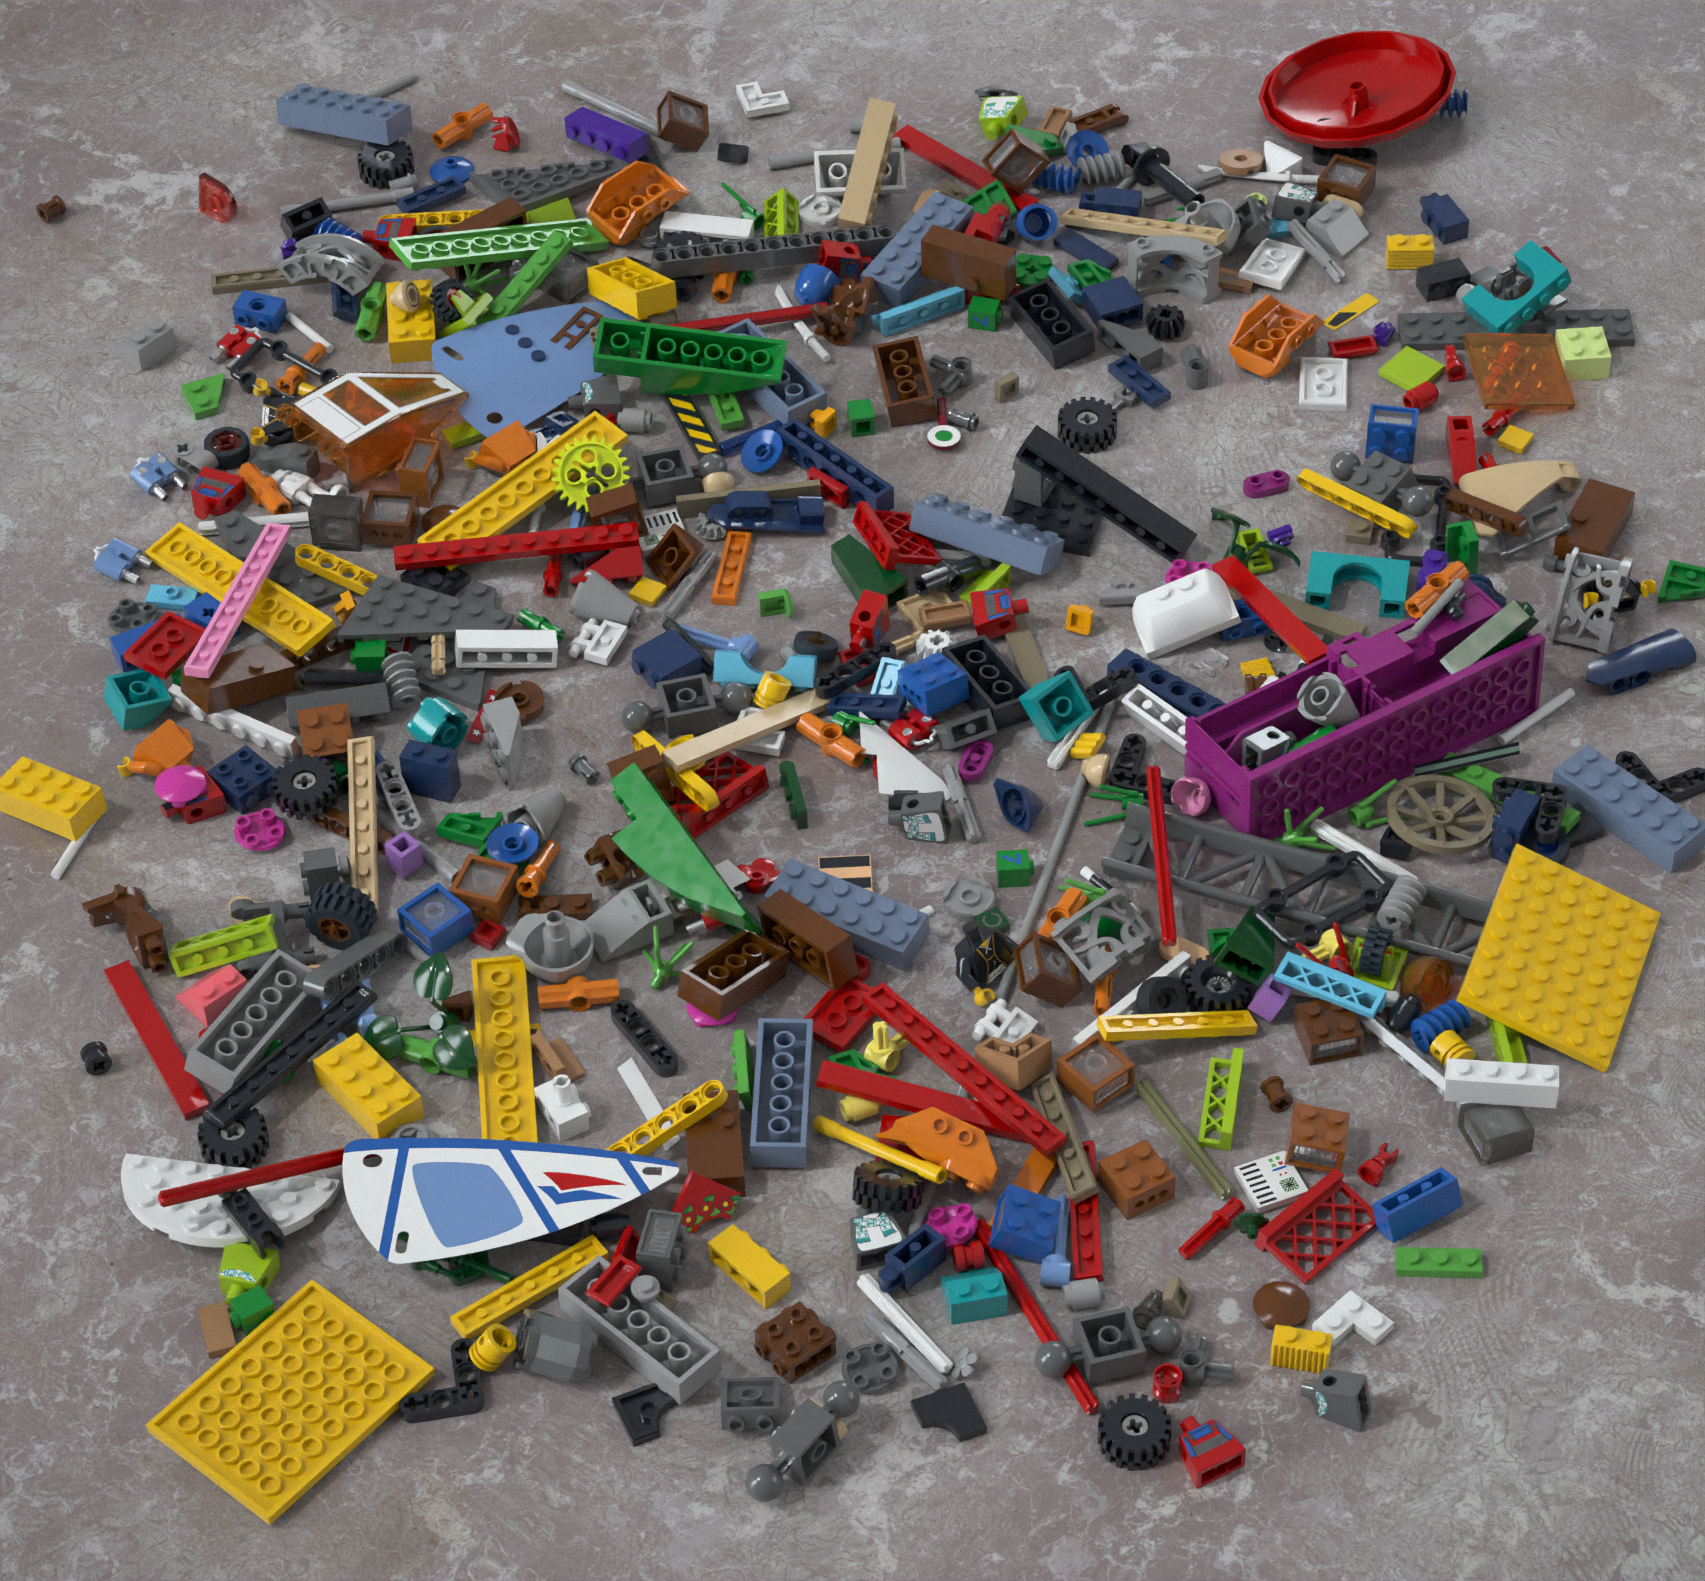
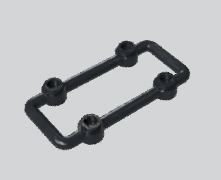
M268 338L257 340L230 370L231 376L239 381L243 391L253 393L254 387L261 388L255 385L258 379L255 373H242L240 371L265 347L270 350L275 360L285 361L287 359L318 377L322 386L339 378L335 369L323 370L291 352L285 341H272ZM344 382L335 387L334 389L337 388L339 390L330 400L338 405L345 397V388L348 385Z
M1414 473L1418 483L1440 485L1434 492V503L1438 505L1436 534L1430 540L1429 549L1446 552L1447 508L1443 503V498L1451 490L1449 480L1441 475ZM1387 529L1381 536L1380 546L1384 550L1385 558L1410 561L1411 566H1422L1423 557L1394 554L1400 548V536L1394 530Z
M1350 851L1344 855L1331 854L1327 857L1325 866L1283 890L1280 888L1269 889L1265 900L1254 907L1253 913L1255 918L1284 947L1295 949L1298 942L1307 947H1313L1319 943L1322 933L1333 928L1334 922L1340 924L1362 910L1367 912L1377 910L1382 899L1389 894L1393 884L1389 878L1359 851ZM1353 861H1356L1382 886L1379 889H1364L1361 892L1360 900L1318 924L1313 922L1303 924L1300 934L1294 938H1290L1265 913L1267 910L1271 912L1281 911L1285 908L1288 898L1328 875L1332 878L1342 876L1347 865Z

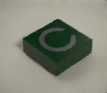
M998 907L974 916V922H977L978 926L995 928L1002 933L1010 930V923Z

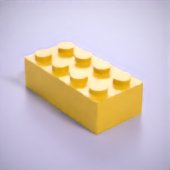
M627 257L587 268L589 294L598 298V300L610 304L612 307L622 310L624 313L630 314L635 319L644 320L650 315L665 314L668 310L677 308L675 281Z
M432 279L412 281L420 293V305L415 312H406L397 306H393L389 297L401 282L386 283L391 364L432 360L431 347L437 341L435 312L432 311L434 305H430L429 302L433 299L429 297L433 289Z
M24 756L0 778L1 812L75 842L108 810L101 787Z
M358 1033L313 1060L316 1081L373 1139L390 1138L392 1132L400 1125L417 1122L424 1118L421 1095Z

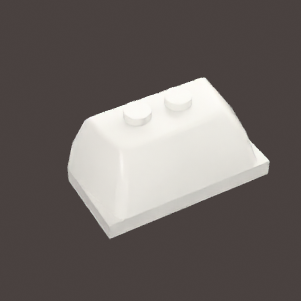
M904 148L891 149L890 156L887 159L885 176L882 178L880 195L906 193ZM856 150L814 151L816 196L844 197Z
M1202 569L1136 597L1132 608L1133 622L1149 660L1241 623L1226 583L1217 573L1209 569Z

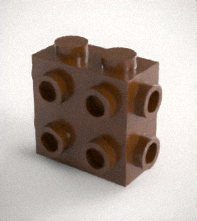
M800 1301L793 1306L784 1308L779 1315L770 1321L763 1322L754 1330L755 1351L761 1358H766L772 1364L775 1373L780 1377L783 1376L790 1384L836 1354L837 1337L834 1331L829 1326L825 1327L819 1321L814 1310L811 1308L807 1309Z

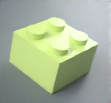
M1602 326L1556 330L1553 352L1562 382L1609 378L1612 356Z

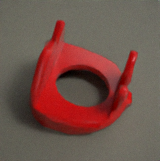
M509 116L491 117L493 123H502L491 129L492 133L504 130L492 136L493 140H495L493 149L508 152L519 147L520 136L512 118Z

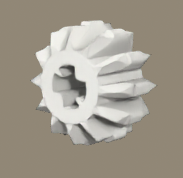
M940 628L935 632L929 629L927 634L922 633L916 644L918 660L925 659L931 654L941 653L942 648L956 644V637L951 636L949 631L941 632Z

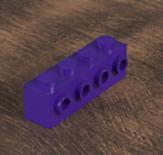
M581 107L564 118L566 137L631 164L649 152L646 132L595 111Z

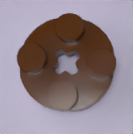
M520 680L521 684L513 685L512 682L502 685L495 693V701L512 697L514 702L524 700L523 703H515L520 713L521 726L528 725L531 720L537 718L543 712L545 699L542 689L537 684Z

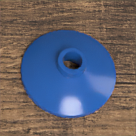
M1081 130L1069 139L1067 143V156L1071 164L1077 168V159L1079 157L1084 158V160L1086 159L1082 151L1087 152L1088 156H1092L1094 159L1097 154L1103 157V154L1109 153V147L1100 134L1091 130Z
M448 156L435 161L431 165L430 177L437 183L454 175L463 184L470 179L469 172L474 171V167L466 158Z
M769 429L753 434L746 441L741 451L743 466L752 473H763L774 467L780 460L784 449L781 436Z
M509 823L492 831L487 839L486 846L488 854L492 859L510 864H519L527 861L536 853L539 840L536 832L531 827L521 823Z

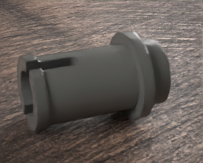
M955 408L949 411V414L955 415L957 418L948 416V423L963 426L968 431L975 430L978 427L979 417L974 412L969 414Z
M575 754L570 758V770L577 772L588 785L598 780L596 777H599L600 773L587 762L585 755Z

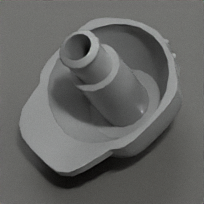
M1220 198L1202 204L1199 201H1192L1185 208L1186 215L1174 221L1176 223L1228 230V239L1218 246H1214L1222 252V256L1232 251L1241 232L1240 221L1235 209Z
M556 910L550 911L545 915L537 913L525 915L518 921L506 938V947L516 956L523 959L527 970L531 974L556 984L565 983L571 977L584 973L590 965L595 949L591 927Z

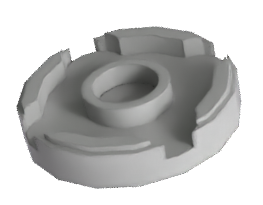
M965 877L964 880L958 882L957 879L946 887L943 894V903L945 910L951 917L959 921L974 922V916L995 907L996 896L992 886L986 881L974 877Z

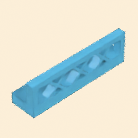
M957 286L949 287L872 315L871 322L886 337L965 308V289Z
M1289 951L1274 974L1275 981L1370 1019H1374L1376 1013H1382L1386 1007L1387 990Z

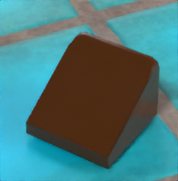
M469 990L448 997L442 1001V1007L447 1008L446 1012L456 1014L459 1021L470 1022L474 1008L472 991Z

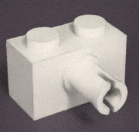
M563 1074L557 1075L553 1080L534 1088L536 1106L560 1142L589 1130V1117H591L589 1106L586 1102L582 1103L580 1101L577 1088L573 1083L570 1084L569 1077Z

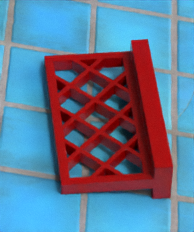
M858 501L853 524L884 570H893L895 563L936 566L942 561L925 535L909 530L912 518L909 512L873 510L868 502Z
M727 751L695 772L701 779L705 776H714V779L704 781L713 787L719 799V806L706 812L694 801L693 804L680 805V801L691 799L686 794L681 793L682 791L676 786L672 787L676 798L672 802L676 801L673 806L678 818L683 824L687 825V830L695 839L770 788L766 768L760 764L753 767ZM727 761L733 764L731 767H720ZM745 773L740 777H736V774ZM732 774V778L718 779L719 775ZM726 786L721 790H717V787ZM687 812L682 817L679 816V813Z
M1337 1168L1332 1170L1260 1229L1254 1244L1262 1252L1267 1249L1304 1285L1377 1226L1373 1208L1342 1180L1344 1175ZM1341 1191L1349 1198L1350 1205L1335 1204L1334 1196ZM1330 1210L1331 1221L1316 1220V1211ZM1335 1211L1350 1212V1222L1335 1221ZM1355 1212L1365 1213L1372 1220L1368 1223H1355ZM1299 1225L1311 1226L1312 1236L1297 1235L1296 1228ZM1316 1227L1331 1228V1238L1316 1237ZM1336 1228L1351 1229V1237L1349 1239L1336 1238ZM1280 1241L1292 1242L1293 1252H1282L1276 1244ZM1297 1242L1312 1243V1254L1297 1253ZM1317 1244L1332 1245V1253L1330 1255L1317 1254ZM1298 1260L1313 1261V1269L1306 1274L1298 1267Z

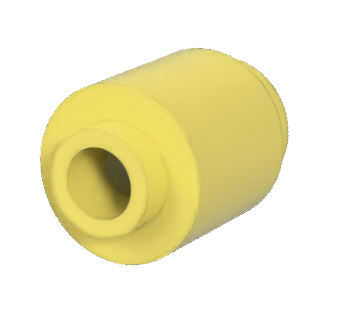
M850 1095L845 1096L844 1100L839 1101L840 1111L846 1122L851 1120L856 1122L879 1114V1108L882 1107L880 1103Z

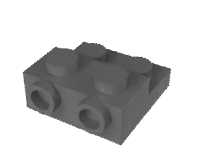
M1250 195L1235 208L1240 221L1241 232L1234 248L1228 253L1229 255L1233 256L1247 243L1253 246L1257 245L1271 233L1269 226L1272 224V221L1265 214L1268 207L1262 200H1257Z
M780 1377L722 1378V1430H729L732 1433H739L750 1429L769 1432L780 1426Z

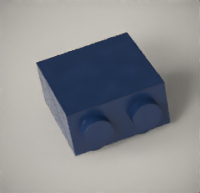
M1125 276L1082 287V307L1097 329L1098 321L1101 319L1121 326L1143 321V302Z
M672 628L632 650L631 666L633 671L637 675H641L652 689H656L657 682L703 673L702 655Z
M409 739L399 756L401 774L409 792L414 795L451 804L461 787L457 751Z
M247 745L206 771L224 794L225 802L241 815L256 807L269 796L274 795L272 777L273 774H277L276 768Z
M1516 788L1511 797L1507 796L1505 798L1502 813L1496 814L1492 823V828L1495 829V832L1489 846L1493 847L1491 858L1508 864L1516 844L1523 846L1528 832L1535 827L1540 802L1539 796Z

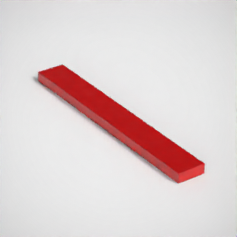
M906 125L893 136V138L899 137L901 146L977 190L997 180L990 175L988 170L910 125ZM1002 183L1018 213L1025 206L1038 204V199L1025 191L1019 194Z
M1234 555L1212 564L1213 572L1217 573L1226 585L1307 665L1326 657L1327 646Z
M127 960L104 969L108 982L184 1119L188 1120L204 1113V1110L210 1104L194 1075L184 1070L186 1061L130 961Z
M822 1061L816 1082L817 1087L913 1113L935 1107L984 1132L1028 1143L979 1101L831 1061Z

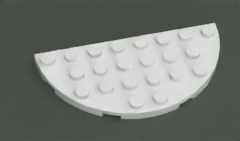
M138 1154L125 1155L121 1168V1185L124 1199L133 1215L153 1231L158 1229L169 1234V1238L172 1240L203 1247H225V1245L248 1241L222 1208L221 1200L223 1199L218 1195L168 1207L160 1206L158 1195L162 1190L251 1169ZM297 1175L247 1187L246 1189L269 1218L278 1225L284 1236L308 1225L314 1221L313 1216L322 1209H327L337 1197L341 1189V1183L337 1179Z

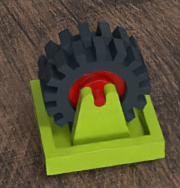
M448 278L436 285L431 290L432 293H430L429 297L433 299L429 302L430 305H434L432 311L438 312L436 316L438 318L443 317L442 321L447 322L438 332V335L444 338L464 329L472 328L477 323L475 319L481 317L489 310L487 305L493 300L489 293L486 292L472 300L473 293H468L469 286L464 287L465 282H458L457 278Z
M1370 925L1365 939L1356 938L1353 945L1354 952L1350 958V965L1354 970V978L1388 991H1395L1408 958V951L1392 946L1393 930Z

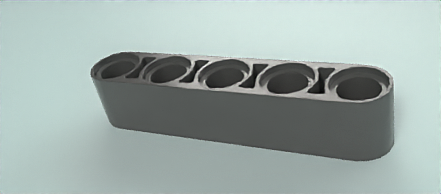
M383 928L376 930L308 973L303 982L304 993L329 1001L335 999L357 980L363 981L402 956L407 949V936L403 933Z

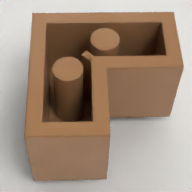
M1028 1033L1014 1043L991 1036L975 1046V1060L1010 1089L1021 1090L1053 1069L1052 1041L1033 1033Z

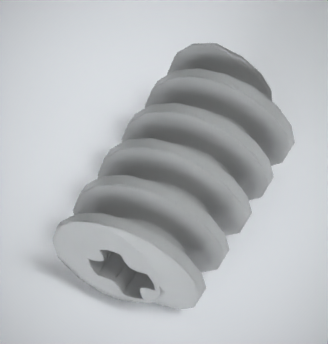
M1115 151L1112 152L1111 156L1109 153H1105L1103 157L1099 154L1095 155L1094 159L1092 156H1087L1085 160L1082 157L1077 159V168H1081L1080 183H1082V179H1085L1087 185H1090L1091 178H1094L1095 182L1099 183L1100 176H1102L1104 182H1107L1108 175H1111L1114 181L1116 180L1117 173L1120 174L1122 179L1125 178V162L1122 153L1119 155Z
M409 652L394 653L384 659L381 666L384 671V677L387 680L386 685L389 689L391 703L399 709L413 707L422 701V698L418 696L421 693V689L418 687V679L415 678L416 671L413 669L414 663L410 661L412 655Z
M1398 875L1377 914L1379 924L1383 928L1393 931L1408 928L1423 898L1426 896L1425 886L1409 875Z

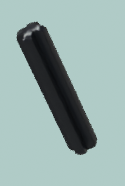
M668 617L662 623V627L666 631L672 628L702 655L703 672L710 674L714 670V663L672 617Z

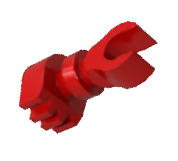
M1444 346L1448 381L1451 382L1453 380V382H1456L1458 380L1460 382L1461 378L1464 380L1466 369L1464 363L1456 355L1455 346Z
M1383 1143L1379 1148L1378 1155L1374 1156L1371 1160H1366L1358 1168L1359 1177L1365 1183L1377 1187L1383 1180L1384 1174L1382 1171L1387 1165L1397 1161L1399 1149H1396L1394 1153L1388 1154L1386 1151L1389 1143Z

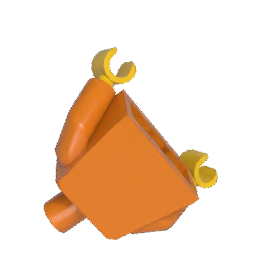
M517 420L483 440L479 454L472 450L469 453L470 458L464 457L466 468L486 467L505 476L536 453V436L533 432L524 429Z
M169 718L136 746L133 761L129 757L122 759L124 765H117L120 775L128 777L133 773L158 777L164 770L173 766H192L189 762L194 753V744L190 731L176 726L175 722Z

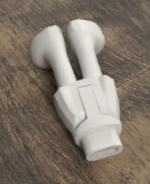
M279 469L271 475L276 481L280 492L289 502L294 505H298L300 502L305 504L322 521L333 519L334 511L340 513L348 501L349 490L342 484L335 485L330 492H327L317 486L313 478L301 473Z

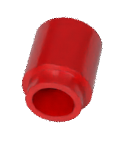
M1425 381L1406 392V395L1402 398L1403 404L1407 408H1417L1421 411L1438 401L1439 391L1436 385Z

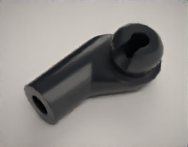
M1459 590L1444 607L1446 614L1450 615L1455 621L1464 615V610L1460 608L1461 604L1467 599L1464 591Z

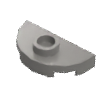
M1129 581L1113 582L1110 584V587L1100 592L1099 605L1134 604L1136 597L1146 593V590L1134 586V583Z

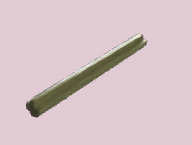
M1147 1079L1138 1081L1135 1084V1091L1221 1200L1230 1198L1233 1194V1188Z

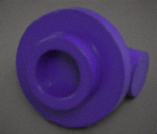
M296 238L283 241L284 245L280 247L283 260L290 258L297 250L295 245L299 241Z
M1381 321L1373 328L1372 331L1374 333L1372 335L1374 340H1378L1380 346L1385 347L1396 330L1389 321L1386 323Z
M1290 524L1266 532L1270 542L1284 547L1289 546L1294 538Z

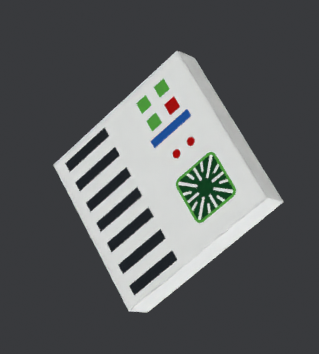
M676 509L645 516L649 535L639 537L642 556L650 555L673 523L684 529Z
M1285 1150L1234 1167V1175L1257 1213H1263L1295 1202L1308 1191L1295 1167L1284 1164Z

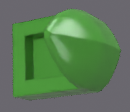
M786 589L758 593L760 617L785 613L786 617L790 619L794 611V601L791 593Z

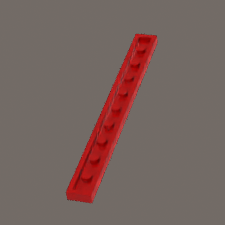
M637 522L399 545L393 546L395 571L608 550L640 545Z
M882 982L862 996L863 1003L1044 1157H1048L1066 1144L1065 1134L885 983Z

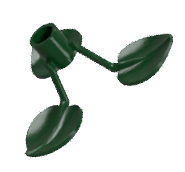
M1211 508L1212 520L1232 521L1235 526L1230 546H1228L1223 559L1234 555L1241 563L1243 560L1249 561L1251 555L1257 549L1263 547L1293 559L1298 567H1300L1301 562L1291 550L1270 541H1259L1247 554L1244 553L1246 548L1236 544L1240 525L1250 528L1251 525L1235 514L1220 508Z
M437 952L420 964L416 969L413 979L416 993L422 998H430V1003L439 1010L430 1017L429 1024L398 1029V1022L394 1016L383 1015L370 1023L364 1040L385 1061H390L398 1057L403 1049V1038L400 1033L433 1030L435 1033H438L440 1038L433 1046V1055L436 1062L442 1067L451 1070L469 1069L478 1065L471 1034L464 1026L459 1025V1018L456 1014L446 1012L447 1008L442 1007L436 1002V1000H446L451 994L453 986L448 960L442 952Z

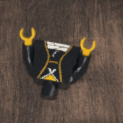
M262 378L256 380L255 385L261 388L254 387V395L261 397L266 394L267 397L263 398L262 427H253L251 429V443L259 446L264 442L267 446L294 443L297 440L303 439L305 437L306 425L315 424L318 421L294 404L300 399L273 387L267 388L268 383Z
M1630 576L1623 600L1620 601L1618 609L1615 608L1614 612L1621 613L1635 610L1640 594L1645 598L1648 597V593H1657L1656 582L1654 580L1639 582ZM1601 579L1603 587L1609 588L1612 586L1611 583L1604 584V579ZM1596 581L1589 582L1579 588L1577 600L1583 604L1584 609H1589L1597 602H1609V598L1603 596L1598 591ZM1596 611L1591 616V619H1593L1594 615L1602 617L1604 614L1602 611Z
M972 921L962 927L965 938L954 949L957 960L956 976L970 993L974 992L976 994L974 996L975 1004L983 1007L995 999L994 992L989 988H984L1014 960L1012 955L1014 954V949L1019 944L995 928L978 926L977 922Z

